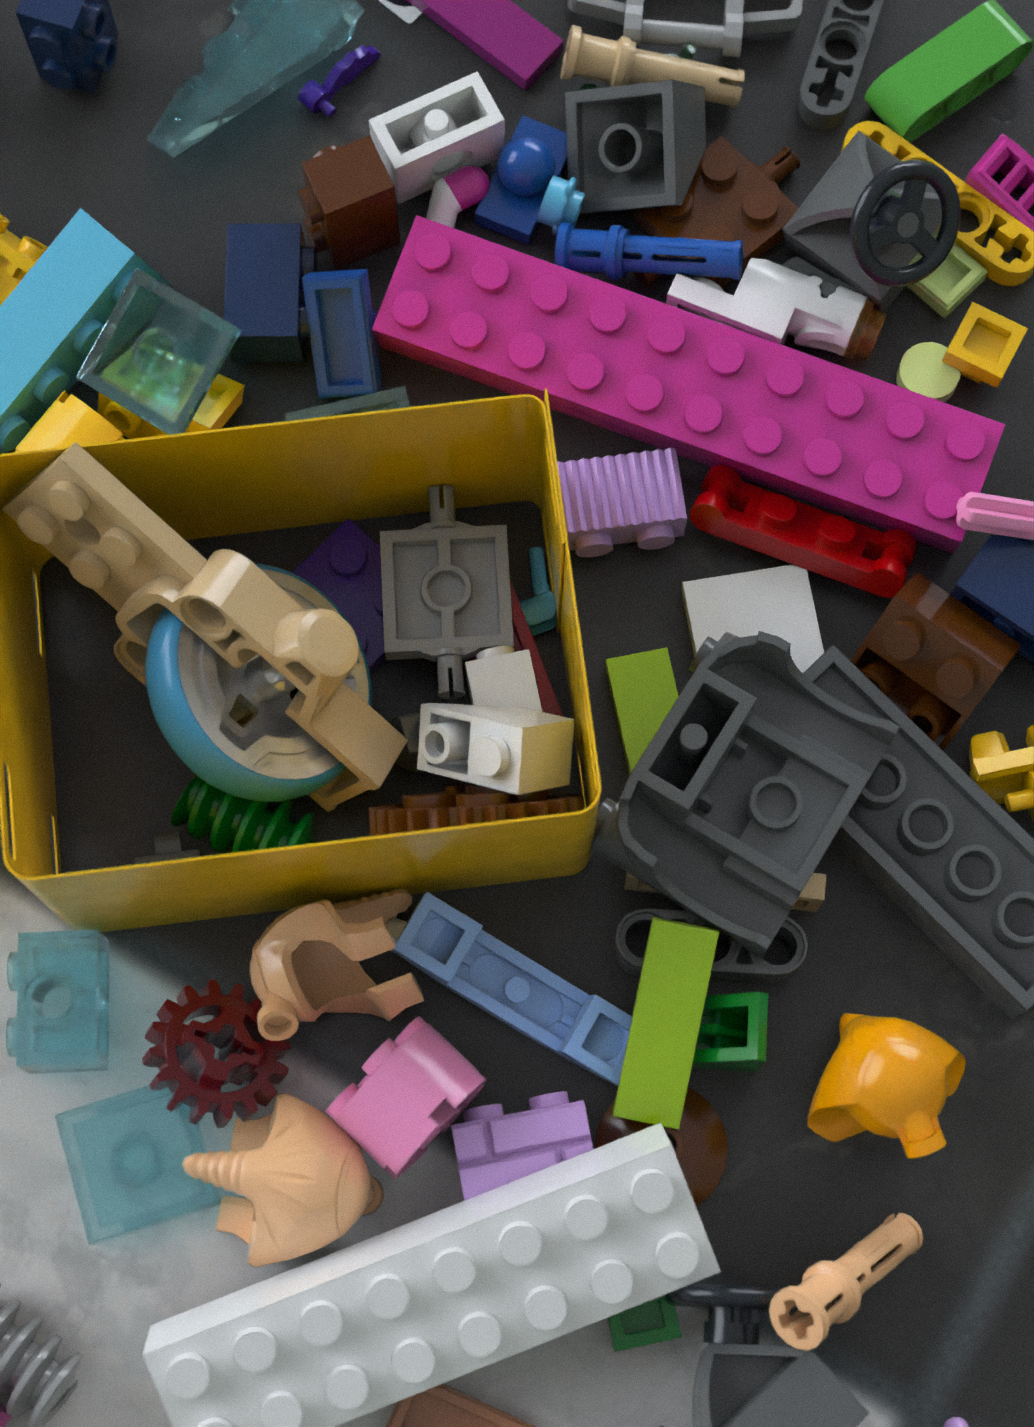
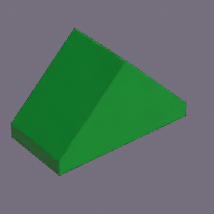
M749 992L706 996L692 1068L757 1072L766 1062L768 994Z

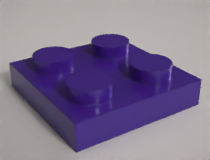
M348 518L292 573L317 587L343 613L361 643L369 673L371 674L386 660L380 547Z

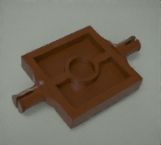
M721 136L706 148L681 206L633 210V219L654 237H684L720 241L743 240L744 259L742 271H744L751 258L759 259L784 239L782 229L798 210V207L779 190L777 184L793 171L799 169L801 162L795 152L791 154V148L786 146L764 165L758 166L756 163L748 161ZM659 255V256H667V257H684V258H701V259H705L704 257ZM633 272L639 282L642 280V285L645 287H650L655 280L663 275ZM693 276L709 279L721 288L732 280V278Z

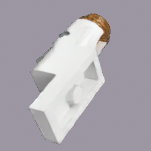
M794 257L782 265L766 259L751 258L734 296L724 292L718 284L702 277L690 279L677 273L667 293L666 300L668 305L784 345L787 336L791 335L795 337V344L828 350L851 360L854 355L869 360L887 317V313L874 309L876 302L868 300V297L838 278L829 276L798 257Z

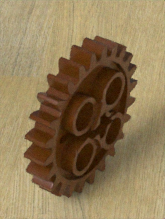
M473 784L445 786L446 790L443 793L402 796L403 803L377 805V807H369L368 810L370 837L578 812L584 810L585 806L583 794H549L548 789L516 795Z

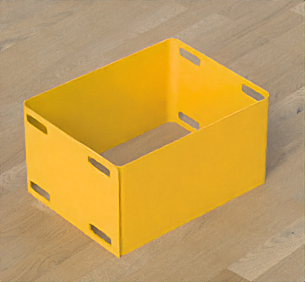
M547 388L544 389V403L534 395L521 394L80 445L184 540L344 522L348 518L353 521L430 512L428 488L439 485L441 509L444 508L443 485H450L455 488V509L517 501H530L536 504L540 509L551 592L554 596L556 607L557 633L560 632L571 718L575 719L574 741L585 809L578 812L62 874L40 573L43 565L54 555L42 544L36 543L25 536L17 522L6 514L2 508L17 490L70 446L0 454V820L3 859L7 869L72 930L82 934H92L290 910L296 906L323 899L334 904L350 899L358 900L363 896L370 897L372 894L379 895L385 891L391 892L396 888H404L411 895L425 892L430 893L574 875L587 866L593 847L601 794V780ZM32 572L34 574L36 590L40 653L38 652L36 637ZM4 763L6 764L8 775L13 858L10 855ZM50 816L53 827L56 875L53 874Z

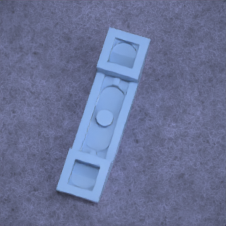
M425 892L396 940V948L391 950L454 993L521 1034L581 1068L618 1086L632 1016L596 994H587L482 930L483 925L429 892Z

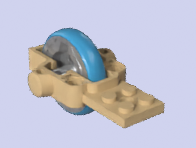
M77 442L72 444L17 490L2 508L6 514L17 522L25 536L36 543L42 544L69 568L72 576L80 584L93 589L118 611L115 620L122 632V635L114 644V653L118 661L147 687L151 709L164 738L181 761L205 782L227 794L252 801L281 802L309 795L327 812L334 810L338 804L369 789L374 791L380 788L408 740L371 707V679L361 643L343 613L317 587L287 570L271 565L253 563L244 555L233 550L220 549L214 551L210 558L206 560ZM298 688L299 691L292 700L290 698V691Z

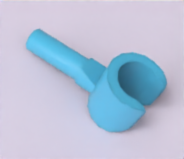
M533 547L528 551L534 597L519 601L532 636L556 627L555 599L547 584L544 550L541 547Z

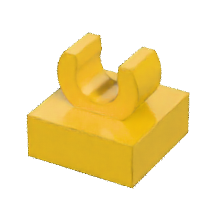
M972 302L946 350L942 362L960 370L962 376L974 382L980 383V381H983L998 388L1028 328Z

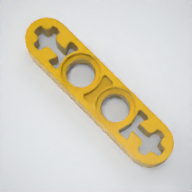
M865 121L857 123L849 129L844 138L841 152L859 130L901 161H928L940 167L948 174L957 189L961 209L973 212L979 221V228L975 231L968 233L958 231L955 243L988 271L986 277L1002 286L1020 285L1031 277L1034 271V232L887 126L879 122ZM989 228L996 231L993 239H989L986 248H984L980 244H982ZM1015 247L1022 252L1020 259L1016 258L1010 264L1003 261L1001 258L1003 251L1009 252Z

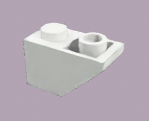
M443 703L421 704L417 769L516 795L570 785L575 719L519 707Z

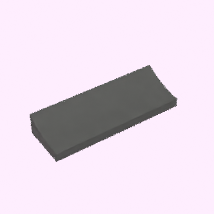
M832 645L803 674L816 686L838 701L865 714L890 720L900 726L832 842L1013 1021L1034 1004V839L852 662Z

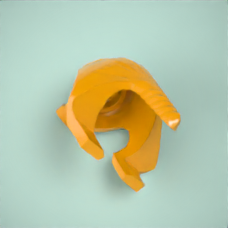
M844 1013L839 1022L841 1040L826 1065L812 1099L807 1118L808 1127L816 1134L832 1142L841 1141L866 1130L873 1134L893 1139L899 1138L907 1158L910 1159L926 1156L942 1149L947 1143L937 1117L945 1105L946 1098L954 1094L961 1081L966 1065L963 1054L940 1036L911 1021L893 1017Z

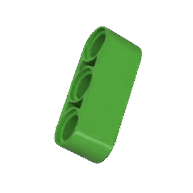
M988 0L882 73L867 90L864 101L888 128L911 143L1013 72L1030 54L1034 47V42L996 0Z

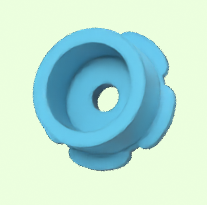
M553 175L544 195L537 222L553 227L552 234L557 235L561 222H571L575 226L581 211L585 193L576 190L577 180L575 177H571L570 181Z

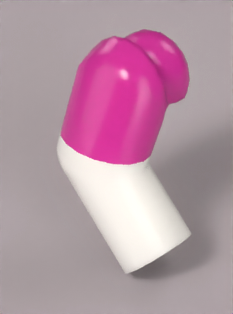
M463 166L438 179L432 189L426 219L454 228L457 213L479 203L486 196L490 188L488 175L477 166Z

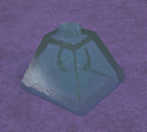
M136 268L76 378L169 435L185 433L242 330L175 288Z

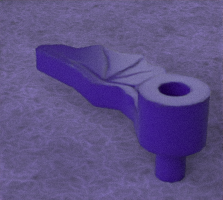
M363 44L354 52H347L344 58L334 65L322 86L315 80L307 82L300 90L298 100L314 114L322 111L329 118L333 117L337 112V108L329 102L342 86L350 84L365 68L381 56V52L373 46L366 48Z

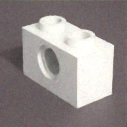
M478 71L369 120L370 137L395 186L398 204L433 189L438 179L460 167H482L497 160L500 150L505 146V119Z

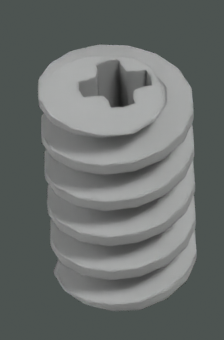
M16 1298L0 1308V1397L12 1391L6 1406L7 1414L12 1418L19 1417L33 1408L27 1427H43L58 1412L78 1385V1379L74 1376L83 1356L77 1352L62 1362H57L54 1357L62 1338L56 1334L38 1345L34 1338L42 1320L36 1316L19 1327L13 1322L22 1303Z

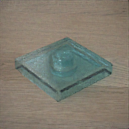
M147 1085L55 1114L89 1245L94 1246L220 1205L221 1200L217 1187L212 1183L206 1184L201 1179H194L184 1171L182 1162L187 1156L197 1152L205 1154L207 1150L199 1122L197 1125L190 1123L191 1107L183 1103L172 1112L166 1109L167 1103L173 1095L168 1087L152 1091L150 1086Z

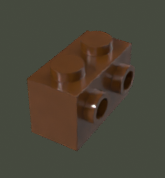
M370 135L344 146L331 145L318 151L311 159L301 163L305 187L297 190L307 217L303 219L304 228L311 245L316 247L317 253L326 250L335 270L401 244L395 186Z

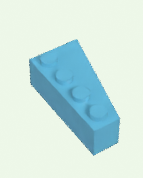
M81 208L0 306V454H5L16 448L27 435L29 429L42 417L63 391L67 392L173 286Z

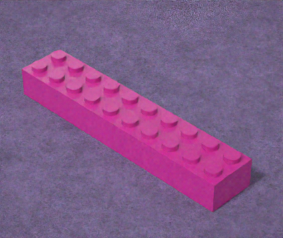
M418 215L414 219L372 327V331L381 348L511 395H534L542 400L543 403L544 389L547 388L549 406L552 410L663 450L670 447L675 448L677 455L710 467L715 465L729 466L735 469L743 479L887 531L890 529L905 530L911 533L916 541L951 554L962 543L966 532L956 523L957 502L959 498L964 497L968 492H981L1006 425Z

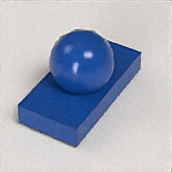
M522 115L511 140L500 150L496 170L490 181L489 191L481 199L474 213L475 224L525 244H530L540 222H537V217L553 175L562 178L568 165L566 132Z
M367 269L310 272L302 277L318 397L334 398L378 395L382 391L377 339L372 331L377 315L374 308H372Z

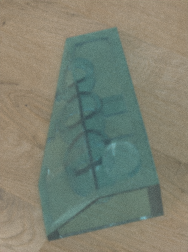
M233 0L228 10L236 17L229 29L219 37L217 35L210 36L201 51L205 55L203 71L200 75H193L181 83L147 140L173 158L328 57L332 51L342 48L352 38L356 30L355 22L365 10L355 0Z

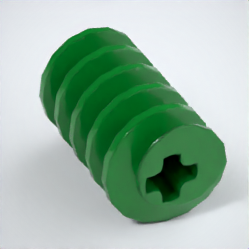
M199 776L192 779L185 788L171 813L170 823L174 827H181L188 822V834L196 840L204 839L210 835V847L218 853L226 852L231 847H233L232 853L313 844L315 838L312 834L315 819L313 812L309 811L296 823L289 821L293 807L292 800L283 801L272 811L267 808L269 802L252 801L232 796L208 784Z

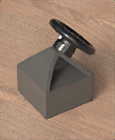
M858 130L782 230L787 248L809 264L833 278L840 279L868 297L865 305L883 316L905 286L915 284L929 276L943 263L950 253L960 226V199L953 181L940 167L923 160L901 161Z
M690 1284L663 1295L664 1300L669 1305L709 1308L708 1321H704V1343L709 1344L701 1351L695 1373L692 1396L693 1427H856L870 1413L811 1349L807 1351L796 1349L792 1346L759 1345L760 1310L769 1311L772 1298L783 1288ZM797 1305L791 1308L790 1311L798 1309Z

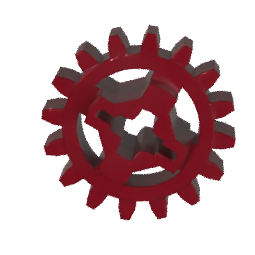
M209 980L203 988L201 996L189 984L177 996V1003L169 999L164 1002L156 1014L161 1022L153 1021L146 1031L144 1038L156 1046L148 1049L142 1058V1063L149 1067H159L160 1071L149 1086L152 1091L168 1087L173 1094L166 1106V1109L170 1112L179 1108L183 1103L191 1107V1124L197 1125L206 1112L213 1113V1119L217 1128H224L232 1119L234 1111L243 1122L250 1120L258 1111L257 1104L266 1107L277 1095L278 1092L273 1084H280L288 1075L289 1068L276 1060L283 1058L290 1050V1042L285 1040L271 1041L260 1035L257 1025V1014L262 1008V1002L259 998L253 1000L251 1004L243 1001L242 984L236 983L228 995H223L217 980ZM214 1015L212 1020L205 1023L192 1020L189 1025L185 1024L196 1017ZM215 1047L220 1049L218 1053L219 1060L214 1058ZM244 1081L249 1082L247 1086L239 1090L220 1092L221 1087L225 1084L232 1083L241 1086Z

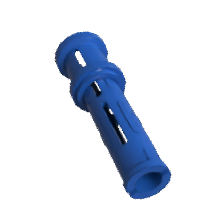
M561 222L556 237L555 265L575 272L603 273L607 275L609 280L619 281L620 278L626 277L627 272L670 275L678 273L683 276L723 277L739 280L743 269V240L720 241L684 237L630 235L629 229H624L622 225H612L609 231L575 229L571 222ZM630 253H640L642 255H633ZM659 255L704 257L705 259H701V258H684V257H667V256H659Z

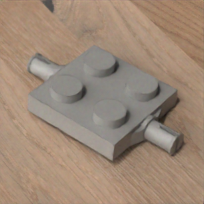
M439 485L428 488L430 523H425L411 530L380 531L384 649L386 660L424 658L437 662L438 697L450 699L449 675L452 674L454 699H458L466 695L464 690L463 660H468L479 652L492 647L511 646L514 648L507 525L473 526L456 521L455 488L450 485H443L444 508L441 509Z

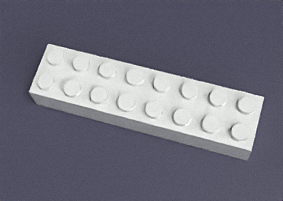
M658 1123L153 1324L149 1328L142 1355L172 1427H335L718 1274L721 1270L672 1144L662 1124Z

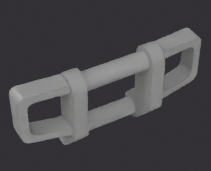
M568 0V7L576 14L624 25L623 36L630 37L631 41L636 42L637 49H640V43L722 50V56L740 58L742 35L795 30L800 23L803 0H791L790 7L785 10L743 13L744 0H725L723 26L642 19L644 0H626V4L613 0Z

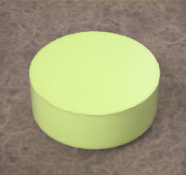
M924 342L914 345L904 354L897 370L896 380L899 387L941 402H946L956 389L961 371L942 362L948 349L947 347L934 342Z

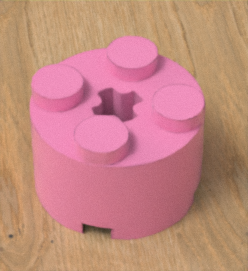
M418 1016L394 1041L391 1038L387 1039L367 1059L362 1066L367 1075L358 1086L355 1083L350 1084L331 1103L326 1113L372 1159L397 1179L428 1150L426 1146L441 1131L444 1133L484 1087L483 1083L487 1079L437 1030Z

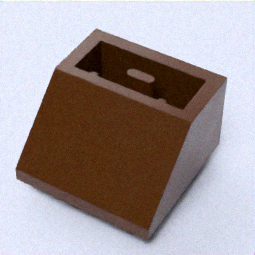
M917 572L891 600L850 662L944 751L1022 645Z

